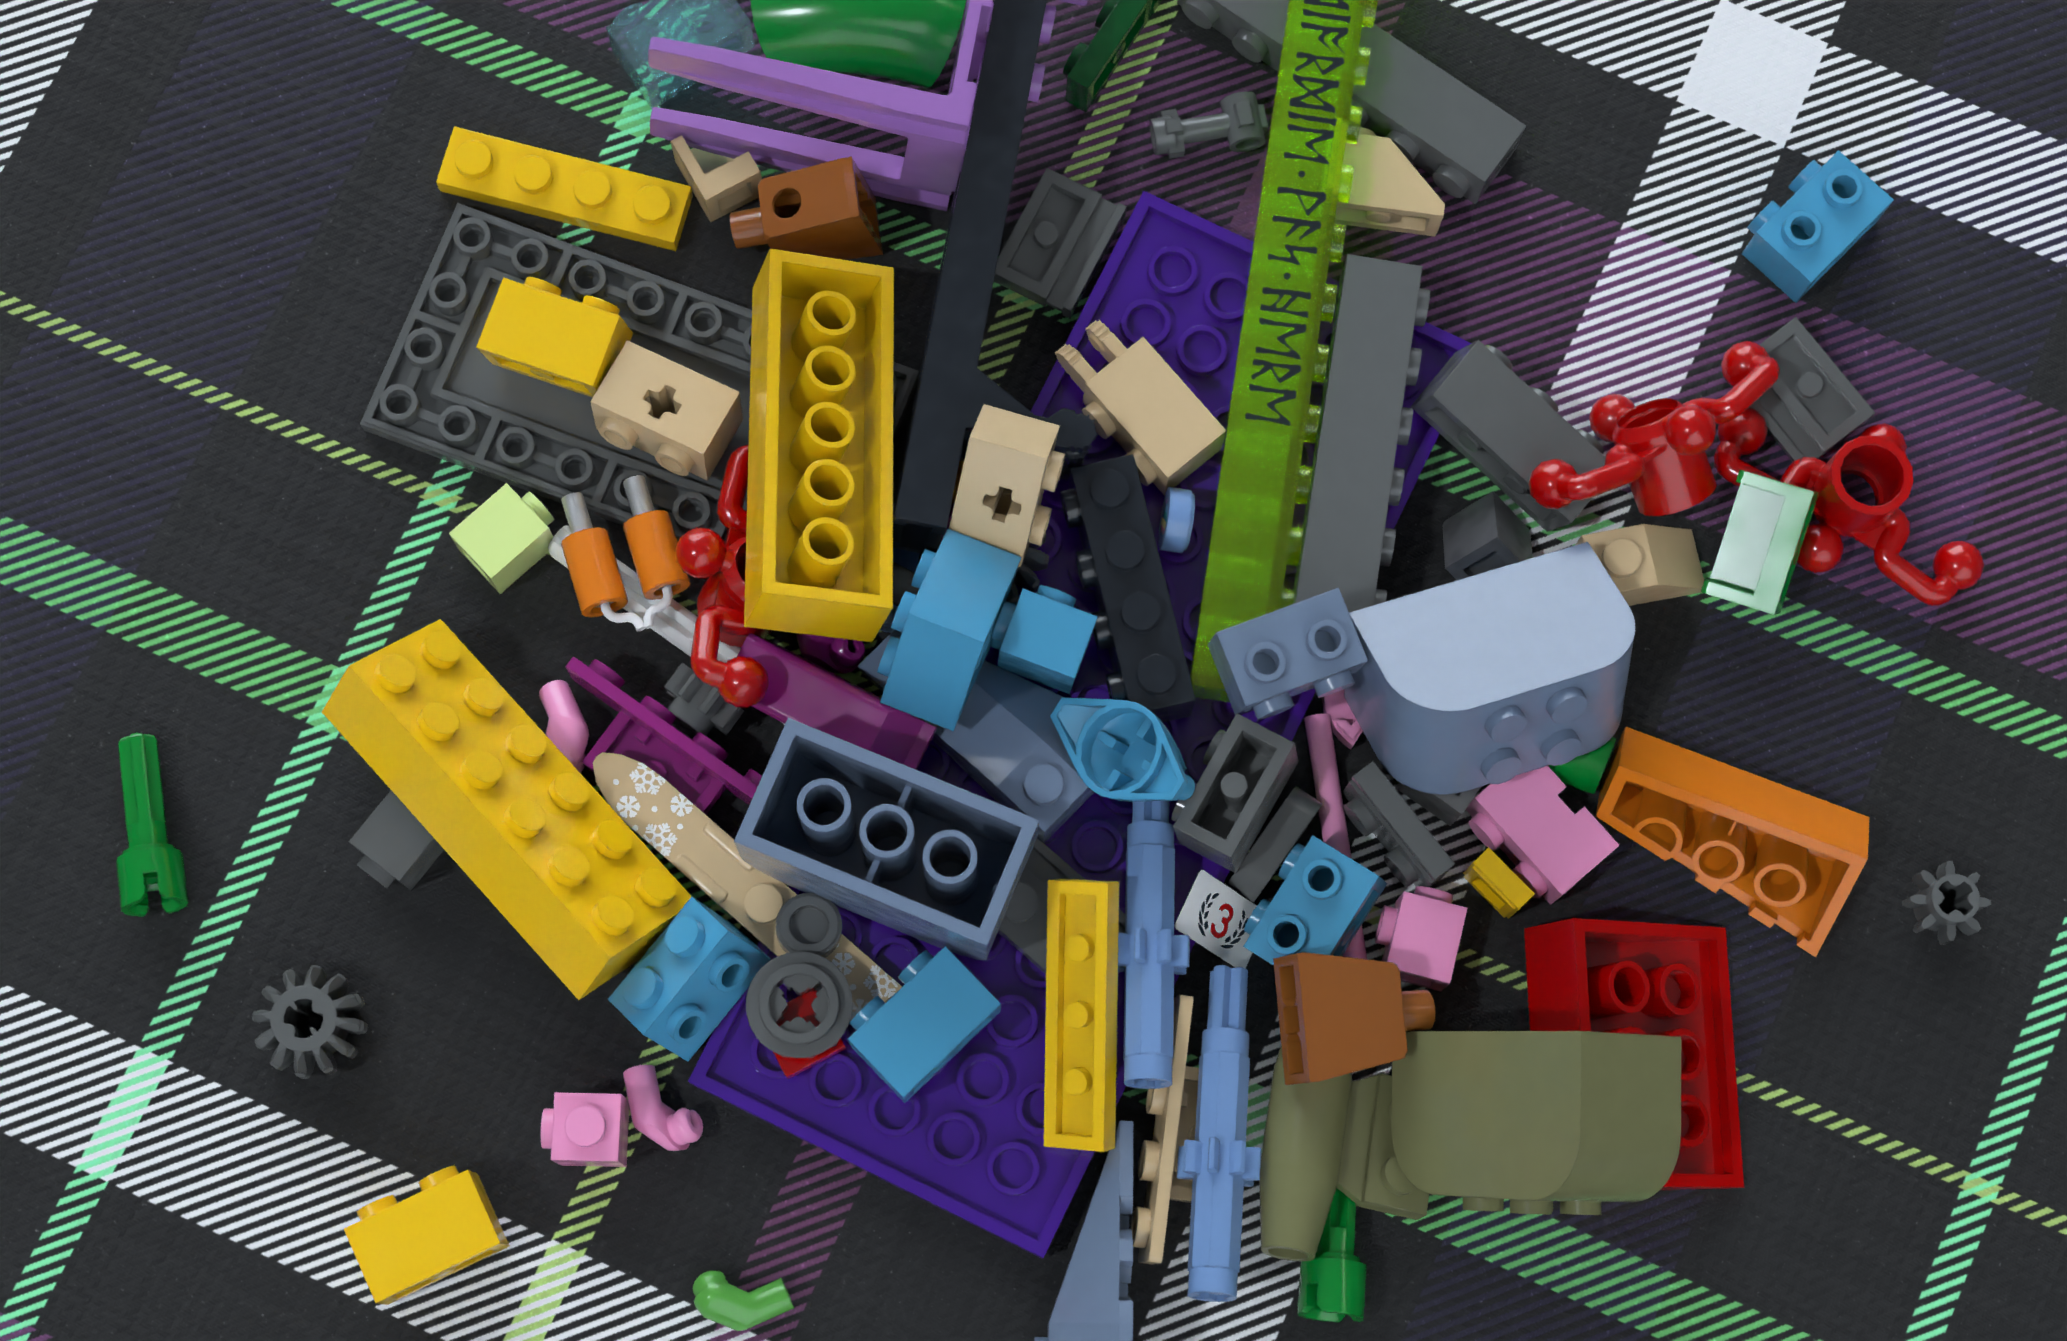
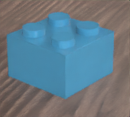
M947 529L936 553L928 549L924 550L911 586L918 588L919 591L917 595L908 591L904 592L891 625L892 629L902 632L900 639L894 636L890 637L878 667L877 673L888 677L880 703L954 731L993 640L991 637L1003 604L1007 601L1021 560L1020 556Z

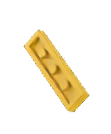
M455 126L436 181L441 192L673 251L677 250L693 197L691 186Z
M1048 880L1044 1147L1098 1152L1115 1149L1119 934L1118 881Z

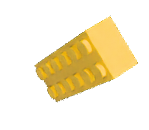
M769 249L752 289L744 627L873 642L893 609V267Z
M441 619L349 665L322 710L326 718L578 1000L640 960L692 897Z

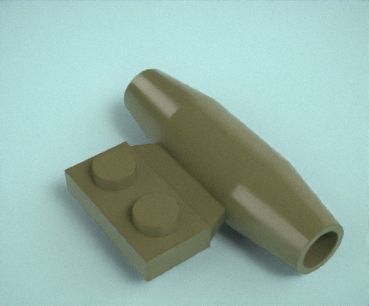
M1282 1046L1280 1047L1273 1069L1261 1153L1259 1187L1261 1251L1263 1253L1289 1261L1313 1260L1336 1188L1356 1203L1355 1206L1414 1220H1419L1427 1215L1429 1194L1417 1189L1406 1178L1394 1152L1391 1134L1392 1076L1380 1073L1376 1076L1352 1081V1073L1320 1082L1285 1085Z

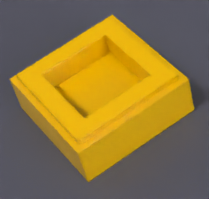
M1489 847L1463 872L1464 878L1504 918L1507 917L1509 919L1535 894Z

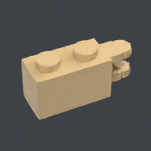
M1095 320L1085 330L1093 347L1101 353L1109 364L1096 373L1082 354L1070 344H1065L1055 352L1058 362L1084 392L1083 403L1086 407L1082 409V412L1085 416L1090 415L1089 418L1091 420H1095L1096 433L1104 439L1112 435L1126 451L1127 454L1124 456L1134 455L1140 482L1145 486L1153 482L1162 494L1165 495L1168 487L1177 486L1222 449L1226 429L1144 337L1127 349L1100 320Z

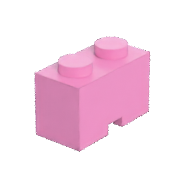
M1549 766L1516 775L1505 783L1488 785L1470 802L1465 810L1472 816L1469 826L1478 839L1493 851L1499 847L1515 864L1516 867L1512 871L1535 893L1532 897L1539 899L1543 896L1552 905L1613 852L1619 844L1585 806L1576 814L1569 809L1558 796L1567 786Z

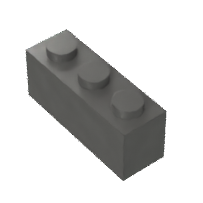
M1477 340L1453 354L1411 405V408L1547 532L1571 524L1592 498L1573 500L1568 506L1555 510L1546 509L1538 504L1530 494L1529 480L1532 471L1541 462L1551 459L1564 460L1572 465L1578 474L1591 471L1605 465L1602 445L1592 435L1583 430L1575 429L1557 413L1559 410L1557 404L1548 394L1538 388L1529 387L1512 371V363L1505 354L1497 348L1484 345Z

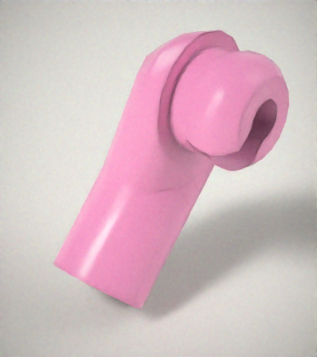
M554 680L545 684L539 691L540 700L549 718L545 735L581 773L585 768L582 761L585 758L584 752L588 743L589 729L569 684L563 680Z
M647 1064L638 1065L624 1071L623 1077L634 1127L667 1151L686 1150L690 1143L700 1139L703 1132V1123L696 1111L687 1108H680L675 1111L662 1102L655 1066Z

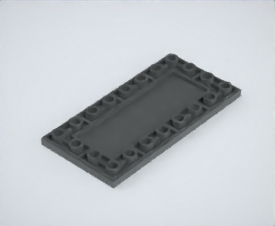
M457 203L360 425L364 431L561 504V499L564 496L580 492L584 496L589 514L621 526L633 517L623 481L632 476L642 475L645 477L654 510H664L669 513L677 541L686 532L696 527L713 530L726 542L728 529L721 523L717 507L727 461L731 453L740 446L749 445L752 310ZM503 277L522 284L525 283L527 277L542 279L559 287L562 290V297L582 303L586 295L610 302L620 309L618 315L621 316L632 330L633 336L630 342L739 391L743 421L708 481L690 472L687 476L674 474L662 467L656 461L655 456L634 446L631 450H624L609 443L596 429L590 402L592 397L493 365L476 346ZM893 362V442L919 379L918 370ZM746 492V497H745L744 506H743V509L746 510V511H747V492Z

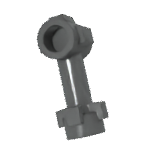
M1246 91L1224 97L1220 101L1222 113L1181 120L1176 109L1161 111L1160 117L1149 120L1155 155L1168 154L1169 159L1184 157V144L1225 137L1228 138L1231 151L1246 152L1257 149L1265 144L1264 133L1268 131L1264 104H1258L1255 93Z

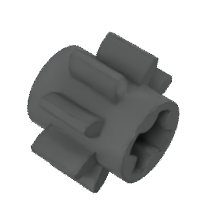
M684 663L680 664L664 686L667 690L666 693L674 698L667 709L676 716L677 719L675 721L695 735L699 732L707 736L713 727L727 735L744 712L742 708L725 702L718 692V688L702 682L693 670Z
M1946 861L1938 866L1936 872L1937 880L1930 872L1925 870L1916 873L1912 877L1914 884L1920 890L1916 895L1903 900L1902 906L1911 908L1914 911V915L1918 920L1913 928L1915 933L1925 929L1938 931L1937 937L1940 945H1946L1954 941L1956 926L1962 933L1968 936L1981 930L1979 922L1973 916L1978 910L1991 905V900L1980 897L1978 888L1975 885L1980 877L1977 872L1967 877L1955 874L1953 861ZM1945 892L1954 900L1948 907L1950 911L1948 914L1944 913L1939 907L1944 899L1943 893Z

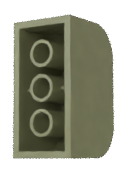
M1406 1031L1408 1049L1406 1058L1392 1062L1391 1134L1398 1164L1406 1178L1417 1189L1432 1195L1463 1197V1210L1504 1211V1199H1510V1213L1550 1215L1553 1212V1201H1560V1214L1602 1215V1202H1639L1646 1200L1661 1190L1670 1178L1678 1159L1681 1142V1037L1590 1031Z

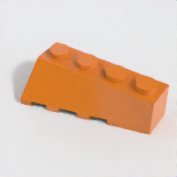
M1625 727L1602 776L1596 811L1597 818L1664 861L1670 858L1678 861L1696 873L1695 881L1714 893L1719 889L1723 890L1748 906V914L1769 928L1776 924L1797 938L1796 945L1814 957L1817 956L1868 860V816L1629 727Z

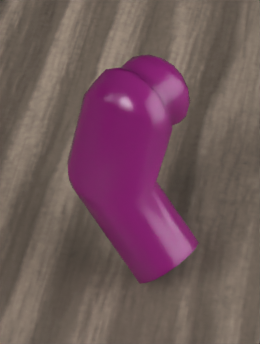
M796 633L801 655L832 673L845 674L852 672L865 657L866 651L863 641Z

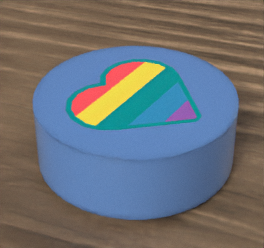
M1174 487L1167 488L1160 518L1159 550L1183 553L1187 549L1191 537L1195 510V495L1192 493V490Z

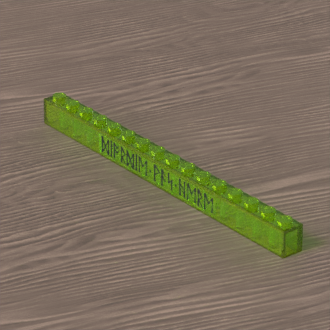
M1378 0L1288 1L1190 674L1194 695L1198 698L1230 702L1207 645L1216 632L1294 603L1295 590L1283 589L1286 565L1298 566L1301 553L1303 528L1292 527L1295 503L1307 504L1312 467L1301 465L1304 442L1315 444L1321 406L1309 404L1312 381L1323 383L1326 373L1329 345L1318 344L1320 322L1332 323L1338 285L1328 284L1326 280L1329 261L1340 263L1343 252L1346 225L1335 224L1337 202L1349 203L1354 166L1343 164L1346 143L1357 144L1363 107L1351 105L1354 85L1365 86L1371 48L1359 47L1362 26L1370 28L1374 26Z

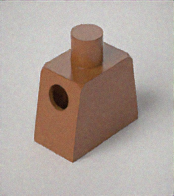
M852 156L763 178L758 182L760 207L730 213L731 233L737 249L768 244L771 249L842 260L883 255L876 198Z
M1296 953L1273 958L1285 1085L1320 1082L1404 1059L1408 1051L1406 1031L1428 1030L1434 1025L1435 1004L1431 993L1428 990L1402 991L1400 970L1396 963L1316 953Z

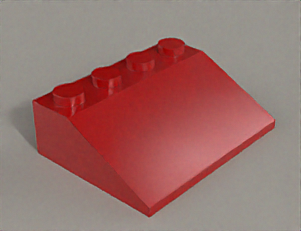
M1571 918L1524 928L1530 1031H1590L1681 1037L1680 1150L1675 1168L1661 1190L1744 1188L1726 927Z

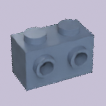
M1339 588L1218 631L1207 644L1235 715L1236 713L1243 715L1254 710L1257 720L1274 716L1292 708L1295 705L1291 696L1315 688L1317 696L1320 698L1355 684L1352 674L1356 673L1368 662Z

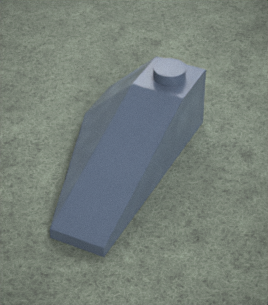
M894 630L858 665V669L882 692L888 677L877 673L890 637L894 636L899 639L902 632ZM985 660L954 731L926 720L924 721L937 727L932 740L999 804L1039 820L1037 838L1045 843L1094 793L1078 775L1050 717L1060 699L1064 697Z
M1120 1121L1117 1125L1115 1149L1109 1150L1047 1324V1337H1034V1341H1133V1300L1128 1297V1284H1131L1133 1266L1132 1229H1129V1215H1132L1133 1121Z

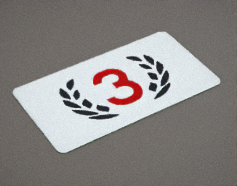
M1200 870L1176 919L1174 927L1182 934L1189 935L1190 939L1233 967L1246 968L1253 952L1243 947L1250 936L1244 932V928L1256 905L1206 871Z

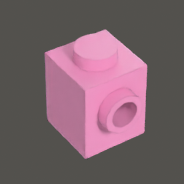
M1417 886L1415 887L1414 894L1404 891L1396 900L1394 907L1384 905L1376 931L1375 943L1385 945L1382 961L1397 964L1402 982L1437 991H1442L1450 984L1468 909L1467 907L1452 904V894L1435 888Z
M554 1092V1108H544L542 1113V1149H551V1160L562 1166L627 1167L628 1099L622 1094Z

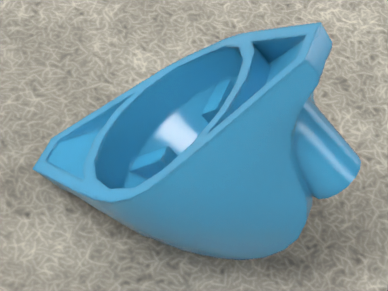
M1060 699L1050 717L1078 775L1092 791L1102 797L1128 802L1186 800L1193 795L1195 783L1184 772L1186 766L1179 748L1163 722L1149 709L1139 703L1127 700Z

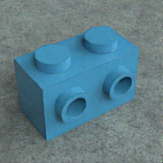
M1839 150L1823 166L1819 165L1815 160L1810 162L1788 186L1795 194L1782 207L1776 202L1771 201L1747 227L1754 236L1742 252V255L1795 303L1854 246L1894 201L1893 198Z
M1043 585L1039 586L1037 593L1023 589L1017 605L1007 601L1004 602L991 637L993 638L991 647L999 650L998 666L1009 672L1070 694L1091 639L1097 616L1073 608L1076 599L1060 590Z
M1312 835L1305 847L1298 843L1286 857L1279 871V877L1284 879V882L1272 901L1270 902L1267 899L1261 900L1251 913L1244 928V932L1250 936L1243 947L1273 966V958L1296 953L1343 956L1387 883L1377 874Z
M691 897L608 1000L644 1036L684 1060L689 1061L749 988L757 972L771 958L734 924Z
M946 946L934 957L927 950L923 951L898 976L905 984L886 1003L879 996L875 997L850 1022V1025L856 1030L848 1038L850 1046L904 1103L1001 1011V1003Z

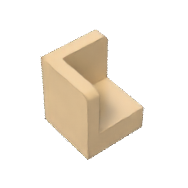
M682 135L671 140L675 162L688 185L691 186L695 197L710 222L759 197L758 182L762 180L761 172L749 151L733 159L696 148L690 149Z

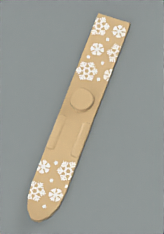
M602 752L596 756L593 761L596 783L606 802L621 819L777 957L786 954L777 939L776 919L781 907L797 894L784 883L746 863L740 857L734 839L667 780L645 764L622 754ZM841 934L836 949L825 957L840 969L848 981L853 999L851 1020L875 997L879 996L886 1003L902 988L898 982L843 934ZM819 986L818 988H816V991L818 992L822 989V987Z

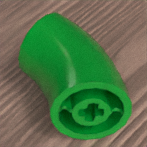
M750 0L753 23L766 58L841 74L882 77L902 81L925 89L934 84L949 58L959 31L966 0Z

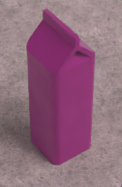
M749 634L737 655L748 656L761 662L768 672V690L765 697L752 706L755 709L784 724L788 718H791L917 770L937 727L918 717L880 703L881 698L764 637Z

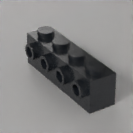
M1131 454L1070 468L1068 490L1060 491L1061 503L1068 529L1078 527L1083 550L1075 552V558L1083 589L1093 587L1098 611L1090 613L1097 616L1093 630L1098 650L1108 649L1114 671L1105 675L1109 698L1139 703L1154 713L1162 722L1191 716L1196 699L1134 455Z

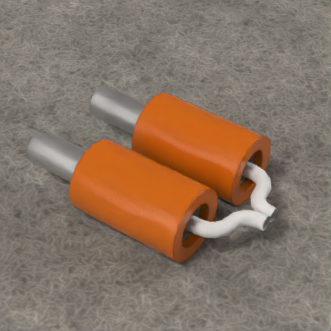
M636 475L623 481L633 517L624 523L623 529L644 597L650 600L662 599L648 608L643 618L644 623L636 614L629 612L615 613L628 604V597L608 531L605 528H593L584 496L580 492L568 494L561 499L571 534L562 540L561 546L582 615L585 617L605 616L610 621L616 623L630 622L635 626L636 631H642L654 627V616L665 610L671 604L673 596L686 590L691 583L688 574L683 572L676 562L675 550L678 541L669 513L664 510H654L645 477Z

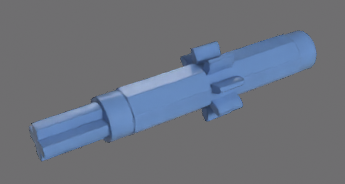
M1169 801L1133 802L1132 823L1127 826L1125 933L1119 932L1118 972H1125L1124 1084L1128 1087L1139 1089H1160L1172 1085L1174 974L1185 975L1186 967H1189L1190 936L1174 935L1175 849L1173 825L1169 823Z
M1226 965L1214 966V971H1210L1207 1029L1202 1032L1201 1056L1199 1057L1195 1140H1184V1146H1179L1177 1167L1178 1179L1193 1180L1188 1253V1297L1209 1302H1229L1237 1299L1244 1186L1253 1187L1254 1181L1260 1180L1261 1148L1246 1147L1250 1069V1035L1245 1031L1248 970L1243 967L1230 968Z

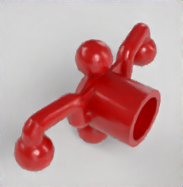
M1744 341L1733 344L1725 352L1721 363L1723 377L1733 388L1718 399L1696 398L1682 404L1672 398H1662L1635 406L1632 400L1621 394H1610L1600 397L1592 406L1589 421L1592 431L1598 438L1615 444L1605 456V465L1578 474L1572 465L1561 459L1541 462L1532 471L1529 480L1531 496L1546 509L1555 510L1568 506L1573 500L1589 499L1629 484L1639 513L1646 516L1674 514L1704 501L1717 487L1705 452L1715 439L1716 424H1724L1736 419L1777 382L1780 374L1777 360L1770 357L1766 349L1755 342Z
M1748 408L1736 419L1718 425L1720 444L1714 455V466L1719 475L1738 487L1740 483H1737L1736 479L1739 470L1776 479L1740 459L1742 455H1749L1758 451L1765 443L1767 426L1765 418L1757 410ZM1883 423L1866 428L1858 438L1846 442L1827 463L1815 457H1802L1791 463L1779 481L1820 492L1813 511L1819 524H1812L1808 527L1797 561L1804 570L1821 573L1834 569L1843 555L1842 535L1844 537H1852L1874 550V561L1878 570L1919 601L1929 606H1939L1949 602L1958 590L1974 586L1981 578L1984 568L1981 552L1973 544L1964 541L1949 542L1936 552L1932 566L1935 574L1934 580L1899 555L1910 534V522L1906 514L1899 507L1909 497L1913 486V469L1906 456L1907 446L1904 435L1896 427ZM1841 474H1854L1866 480L1871 485L1875 494V506H1868L1853 499L1846 492L1841 482Z
M749 445L740 446L733 451L725 469L717 513L721 523L728 529L726 542L713 530L696 527L679 538L675 550L676 562L683 572L694 578L705 579L708 577L697 598L698 617L695 622L690 657L691 668L702 682L718 688V692L725 702L740 708L753 706L765 697L769 687L768 672L761 662L748 656H737L726 663L718 661L719 641L729 646L742 647L749 634L767 638L773 631L744 627L747 511L743 509L748 487Z

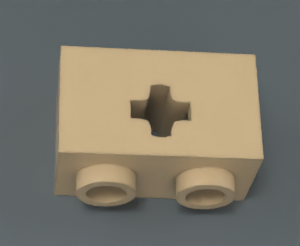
M628 340L590 401L596 429L609 443L624 450H631L634 446L655 456L656 461L662 467L674 474L687 476L690 472L707 481L743 421L739 391Z
M984 404L969 438L949 529L1020 556L1021 560L1018 567H1021L1029 544L1042 545L1050 520L1052 508L1042 506L1041 501L1044 490L1055 492L1062 471L1065 454L1054 451L1060 426Z

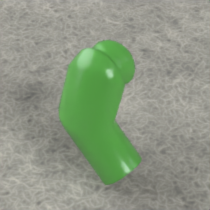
M712 1270L702 1273L693 1284L694 1304L701 1315L736 1331L747 1330L794 1309L782 1278L751 1292H746L729 1284L725 1279L724 1273Z

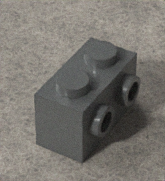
M1236 713L1227 731L1220 729L1212 739L1203 759V764L1207 765L1196 784L1193 795L1186 800H1178L1173 810L1171 819L1175 821L1173 829L1179 844L1237 873L1298 763L1295 743Z

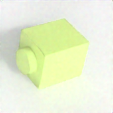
M506 483L456 526L449 535L459 551L501 594L549 552L548 546L553 535L548 525L555 519L530 491L520 498Z

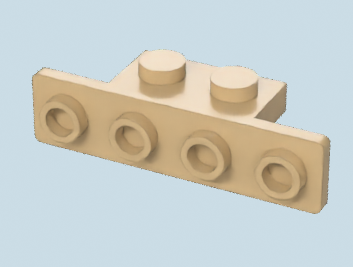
M1178 995L1174 998L1172 1085L1166 1088L1148 1089L1146 1111L1148 1114H1155L1153 1140L1143 1141L1138 1165L1139 1180L1147 1181L1144 1208H1135L1131 1223L1133 1247L1139 1248L1138 1263H1162L1169 1201L1175 1200L1191 1203L1193 1180L1178 1179L1177 1167L1179 1146H1184V1140H1195L1199 1068L1186 1066L1193 996Z

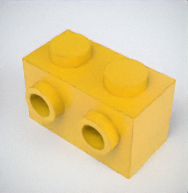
M503 277L476 348L493 365L593 398L626 341H631L633 336L632 330L621 316L618 315L620 309L610 302L593 296H584L582 303L562 297V290L559 287L539 278L527 277L525 283L522 284Z
M455 1165L449 1166L420 1180L418 1184L422 1192L397 1203L394 1195H389L369 1203L357 1211L360 1221L344 1228V1231L375 1303L389 1305L510 1246L477 1173L470 1170L459 1173Z

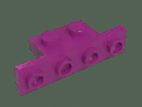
M571 658L565 666L570 677L580 686L619 712L582 761L588 770L594 773L593 761L602 752L622 754L645 764L662 776L705 815L708 814L726 789L750 805L762 775L749 769L743 777L724 763L729 754L723 748L699 732L696 733L692 740L672 726L677 719L676 716L653 698L646 695L639 703L620 690L625 683L624 679L599 660L594 659L587 666L577 658Z

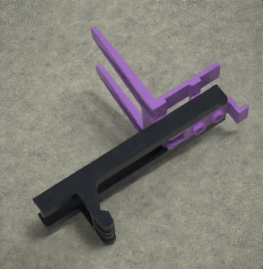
M966 0L947 95L718 47L659 37H651L648 64L651 68L713 87L905 136L908 138L905 157L726 119L658 107L652 108L650 116V134L671 141L682 135L690 147L733 159L749 151L756 165L783 172H790L852 156L875 196L947 211L951 192H955L893 508V548L923 554L925 549L937 552L941 535L945 534L948 524L959 461L965 460L971 432L984 404L1060 426L1054 451L1065 454L1059 481L1061 479L1068 481L1070 478V468L1083 465V460L1088 455V450L1092 447V441L1098 436L1094 425L1095 420H1091L1089 418L1090 415L1085 416L1083 412L1076 414L1075 410L1062 408L1048 418L1036 416L977 368L1027 102L1038 103L1044 77L1045 65L1035 63L1039 43L1049 44L1053 29L1056 7L1046 5L1047 0ZM1057 0L1081 6L1087 5L1088 0Z

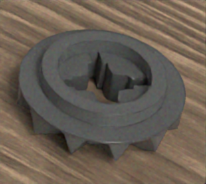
M791 952L780 955L766 963L754 976L749 986L746 997V1013L749 1025L761 1044L784 1058H813L836 1046L851 1022L853 999L848 981L835 964L820 955L809 952ZM782 984L789 991L794 990L800 996L806 994L809 990L813 992L819 986L822 987L816 993L817 998L811 1004L816 1014L815 1019L820 1023L819 1026L815 1027L810 1021L806 1022L799 1016L791 1022L787 1020L780 1027L777 1025L784 1019L783 1014L789 1008L784 998V992L779 988Z

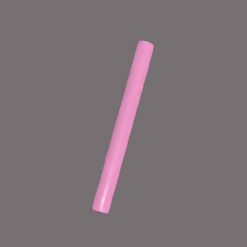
M1329 714L1310 715L1305 717L1304 721L1316 799L1323 804L1318 811L1323 842L1352 859ZM1362 925L1342 957L1367 959Z

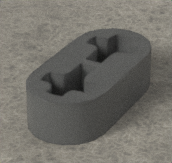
M1295 786L1227 885L1254 903L1323 804Z

